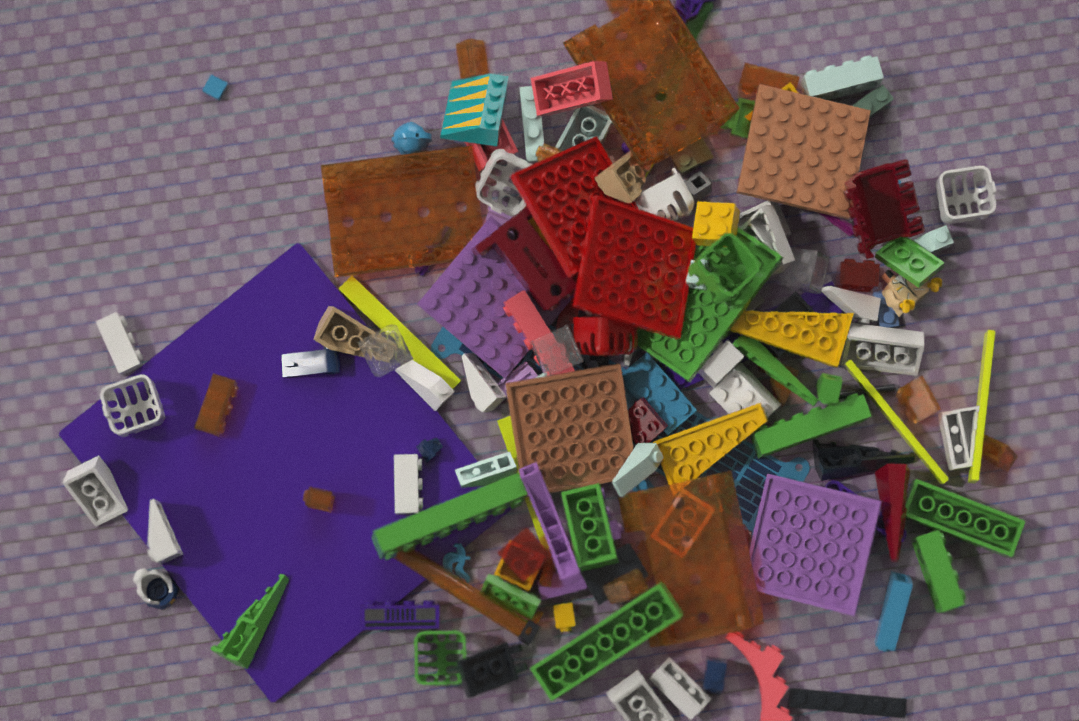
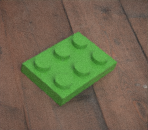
M908 237L891 240L875 253L877 260L918 288L942 270L945 262Z
M488 574L480 592L486 598L529 620H532L541 602L536 595L526 593L520 590L517 585L508 584L501 577Z

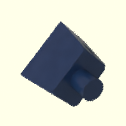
M706 656L701 688L705 693L719 696L722 694L727 669L726 659Z

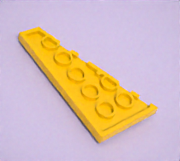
M744 311L730 331L837 368L854 313Z
M761 402L653 442L657 443L664 457L661 465L673 496L768 421Z

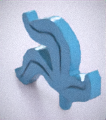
M455 543L453 546L457 547V553L448 552L443 558V566L446 570L444 576H449L452 573V564L458 562L455 567L456 575L464 578L466 583H469L470 576L463 570L465 560H470L471 557L465 556L466 552L463 546Z

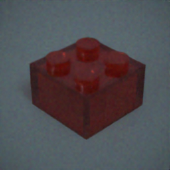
M844 259L836 268L835 287L853 292L873 293L879 287L880 264H875L873 260H864L861 263L856 262L855 259Z
M527 527L497 552L523 583L553 557Z

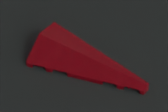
M887 464L875 471L879 499L882 501L881 510L888 547L893 563H899L907 513L905 503L911 472L907 464Z

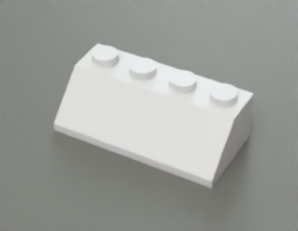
M851 323L842 352L841 366L844 367L843 364L846 361L852 360L859 369L917 376L924 350V332Z

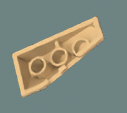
M646 141L641 142L595 177L598 186L605 195L631 203L641 194V186L646 181L645 175L650 171L655 158Z
M328 306L318 324L313 339L329 350L383 362H389L398 347L333 306Z

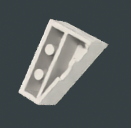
M773 204L761 207L740 227V229L783 257V260L771 276L784 272L795 261Z
M980 406L938 414L949 471L972 466Z

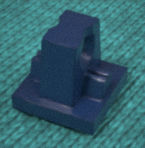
M436 437L429 441H426V439L422 440L417 449L425 461L429 462L443 446Z

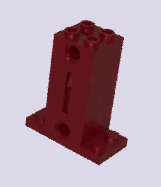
M526 206L473 247L471 251L475 256L478 254L483 256L494 248L542 311H553L561 304L559 301L562 298L568 299L576 292L574 289L577 284L572 277L568 278L556 256L528 222L533 216ZM509 231H512L514 233V240H511L508 237ZM553 286L557 289L556 296H554L551 292V288Z

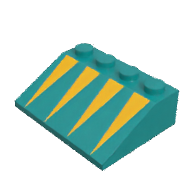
M485 74L452 81L440 138L497 146L509 76Z

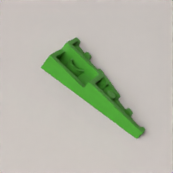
M741 335L732 344L742 355L763 368L768 376L813 407L817 404L819 400L758 340Z
M280 574L278 582L272 588L268 587L265 590L267 593L260 601L256 599L236 621V626L231 632H225L222 635L224 639L217 646L213 645L210 650L229 662L248 669L289 578Z

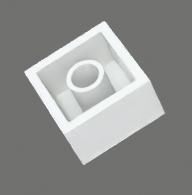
M728 340L725 343L721 341L714 350L713 355L707 359L698 373L715 388L741 363L744 356Z

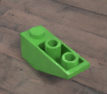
M826 373L821 374L816 383L817 396L821 403L827 405L838 403L842 377Z

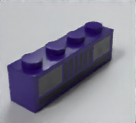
M386 600L384 604H376V601H365V604H360L361 630L439 629V604L435 603V600H423V603H415V600H404V604H396L395 600Z

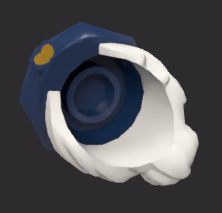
M143 568L135 572L133 581L137 584V594L146 602L148 607L164 610L175 603L179 588L170 575L157 569L148 572L147 569Z

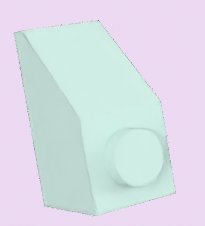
M947 225L912 240L932 254L946 249L954 243Z

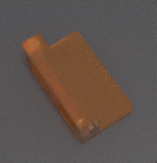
M466 39L456 44L461 79L489 74L484 40Z

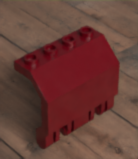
M907 159L886 163L858 172L844 183L846 190H843L844 197L850 204L848 213L855 224L852 226L855 237L858 236L859 240L857 249L859 254H863L866 259L874 257L870 250L878 244L900 237L916 236L925 232L921 216L907 219V215L920 210L914 182L898 183V180L912 175Z

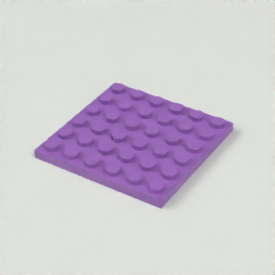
M490 216L417 305L498 374L506 378L529 350L523 342L525 337L522 332L519 334L514 328L513 324L515 321L512 316L508 317L504 312L503 307L505 305L503 302L522 290L526 291V289L494 248L483 256L481 254L475 256L471 251L473 247L502 226ZM508 232V237L511 240H514L515 236L511 232ZM553 286L551 292L554 296L557 295V289ZM526 291L547 327L551 325L575 296L574 293L568 299L562 298L559 301L561 304L553 311H542Z
M767 474L741 587L855 616L882 501Z

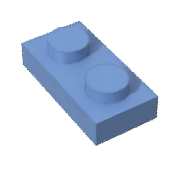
M883 290L873 292V297L881 298L878 313L879 326L888 328L899 327L898 316L893 308L887 306L885 297L882 295Z

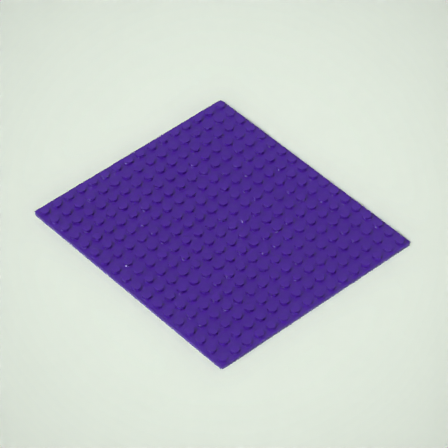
M300 243L293 245L126 378L146 375L155 383L165 413V420L162 424L139 433H130L127 437L119 436L111 430L100 399L59 432V436L81 464L97 456L102 458L110 469L128 508V511L122 514L148 548L150 501L155 499L161 503L183 555L161 565L221 640L224 639L222 635L225 632H231L237 624L236 621L255 600L260 601L267 593L265 590L268 587L272 588L278 582L280 574L289 578L248 669H245L272 703L279 700L363 631L360 628V604H365V601H376V604H384L386 600H395L398 603L443 566V558L448 552L457 553V547L453 546L455 543H459L465 548L512 510L509 507L498 516L494 517L492 514L487 516V520L476 524V522L468 524L469 527L464 530H452L451 534L444 538H440V536L435 537L433 542L422 546V543L414 546L415 549L410 552L404 553V551H401L390 560H386V558L380 560L372 541L373 532L414 515L395 514L394 455L417 454L418 459H422V471H419V478H422L423 489L419 490V498H423V509H419V512L484 487H461L455 473L456 469L477 463L478 461L440 414L434 411L395 371L400 365L393 357H391L389 362H383L339 352L340 373L312 374L283 378L282 354L324 350V346L313 339L318 324L328 306L339 309L368 327ZM144 382L136 383L142 400L147 401L149 396ZM133 386L125 387L131 404H137L138 399ZM120 388L113 389L120 408H126L127 403ZM116 401L107 402L110 408L117 406ZM147 409L146 413L149 421L154 420L156 417L153 409ZM119 411L111 412L114 419L121 417ZM137 412L135 416L138 425L145 423L143 414ZM126 416L124 420L127 429L134 427L132 418ZM123 422L114 423L118 430L123 429L125 426ZM437 437L443 447L429 462H426L417 446L424 439L429 441Z

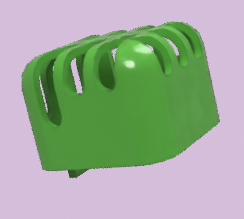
M725 233L691 263L688 268V274L690 278L693 275L697 276L698 282L696 284L698 286L704 284L706 286L704 293L706 295L712 293L714 295L712 301L721 304L736 294L759 272L760 263L734 234ZM726 246L730 252L722 257L719 255V251ZM713 249L714 253L721 259V265H718L710 257L709 251ZM732 255L736 256L738 260L733 265H728L727 259ZM704 256L714 267V272H710L701 262ZM739 264H743L746 269L742 273L737 274L735 268ZM726 271H732L743 282L740 284L734 283L728 277ZM719 277L724 278L735 289L732 292L726 290L719 282Z
M424 631L418 633L414 641L415 679L422 685L461 684L462 681L459 673L449 674L446 672L448 666H457L456 662H448L446 656L448 654H463V658L467 657L466 637L460 631ZM445 634V640L439 641L437 635ZM449 634H457V639L451 641ZM426 635H433V641L428 642ZM449 642H463V650H447L445 646ZM419 643H436L438 646L434 651H419ZM434 654L438 657L436 662L419 663V655ZM436 666L438 672L436 674H419L418 667ZM432 675L434 682H426L427 676ZM444 675L446 682H438V677ZM456 675L457 681L450 682V676Z

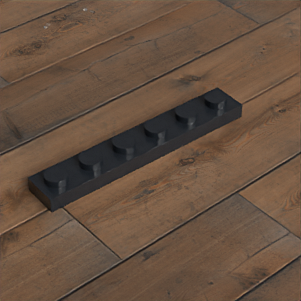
M789 688L788 707L906 718L907 699Z

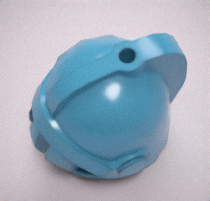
M415 122L402 124L393 133L394 137L391 138V142L395 143L393 145L394 148L402 155L408 157L421 155L427 149L428 144L432 142V134L426 133L423 127Z

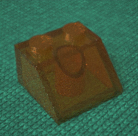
M923 375L896 390L898 401L901 405L904 404L907 409L906 415L908 419L915 424L941 410Z

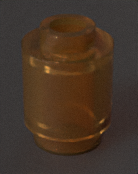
M544 143L537 148L535 156H537V161H542L562 152V150Z

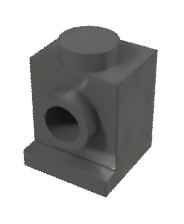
M701 171L684 181L693 196L694 205L697 204L698 200L712 192L711 179Z

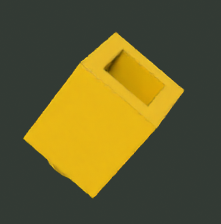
M573 604L553 605L556 629H560V632L572 631V627H575Z

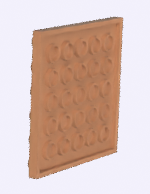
M759 84L736 193L849 220L848 208H850V204L844 197L843 190H846L844 183L859 172L871 110Z
M620 363L505 383L519 469L537 462L550 493L581 488L597 483H608L614 480L633 451Z

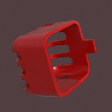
M603 316L573 317L574 349L577 353L607 356L629 355L636 351L638 346V327ZM630 333H632V349L629 351Z

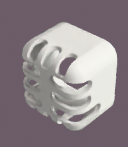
M504 149L494 150L480 174L481 179L477 180L475 184L478 199L489 205L492 210L500 214L503 212L513 217L526 204L523 199L520 202L515 197L505 193L503 188L508 186L518 191L515 185L508 181L510 176L515 173L514 168L520 167L524 169L533 164L516 157L512 153L506 152ZM500 159L506 160L508 164L506 166H501L496 162ZM493 167L501 170L502 175L496 176L492 174ZM490 177L496 180L497 184L491 186L485 182ZM485 185L490 188L487 197L482 195V188ZM495 190L500 193L497 202L492 200V193ZM505 195L510 197L507 207L502 205V198Z
M985 166L947 170L936 180L935 188L941 213L940 217L946 224L975 221L977 218L983 220L989 217L996 208L995 182H992L990 170ZM973 172L975 188L973 194L968 192L966 176ZM962 176L963 195H958L956 191L955 177ZM951 177L952 197L946 196L944 188L945 178ZM986 179V186L978 189L976 183ZM988 190V197L980 200L978 194ZM990 201V208L982 211L980 205ZM971 202L977 203L979 213L972 214ZM964 203L966 205L967 215H961L960 204ZM950 205L955 207L957 216L949 214L948 207Z
M673 168V176L641 192L634 201L639 210L663 218L666 215L667 219L678 222L682 217H687L691 214L694 207V199L680 173H677L676 169ZM670 205H673L677 211V216Z
M137 375L108 385L101 390L100 398L105 417L108 419L111 430L119 436L127 437L130 433H139L154 426H159L165 420V413L155 383L146 375ZM144 382L149 396L147 401L142 400L136 383ZM132 385L138 399L135 405L130 402L125 388ZM120 388L127 403L126 408H120L113 389ZM116 401L117 406L110 408L107 402ZM149 408L153 409L156 417L149 421L146 413ZM119 411L121 417L114 419L111 412ZM137 412L143 414L145 423L138 425L135 416ZM126 416L132 418L134 427L127 429L124 420ZM123 422L125 426L123 429L118 430L114 423Z

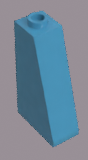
M894 571L890 572L874 640L875 646L881 651H895L913 587L909 575Z

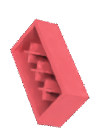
M592 61L531 78L537 116H550L613 100L607 63L603 61Z

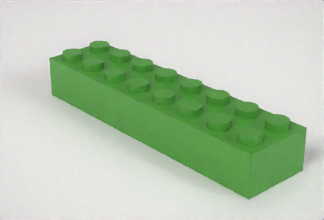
M516 473L377 529L373 532L372 541L380 560L383 558L390 560L396 557L398 552L404 551V553L414 550V546L422 543V546L433 542L435 537L440 536V538H444L450 535L452 530L458 529V531L468 528V524L472 522L478 524L487 520L486 517L493 514L495 517L504 513V510L509 507L511 509L518 508L525 501L524 499L528 493L519 473Z
M662 581L530 669L549 699L553 701L682 617L684 613Z

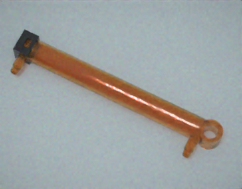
M416 549L404 553V551L398 552L397 556L394 557L403 565L518 637L517 639L527 646L531 644L541 628L538 625L543 615L541 610H538L533 618L527 621Z

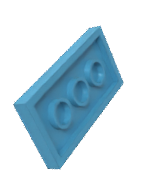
M646 352L622 373L623 383L637 400L644 397L668 425L664 429L668 436L698 411L649 353Z

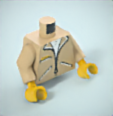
M890 269L881 276L888 284L882 291V295L885 297L887 306L893 308L899 317L910 310H914L915 304L921 301L930 288L932 292H938L939 287H942V279L938 277L932 278L931 282L928 280L918 288L901 275L896 277Z

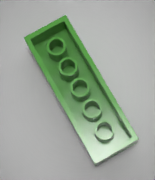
M856 393L846 397L841 403L838 400L837 404L832 403V405H827L823 409L821 406L813 408L806 415L803 412L793 415L787 422L785 419L774 422L772 427L761 426L754 431L750 438L757 457L760 459L865 422L871 417V413L864 394L858 396Z
M918 479L912 480L906 497L907 520L935 531L939 530L943 534L1005 558L1013 557L1025 520Z

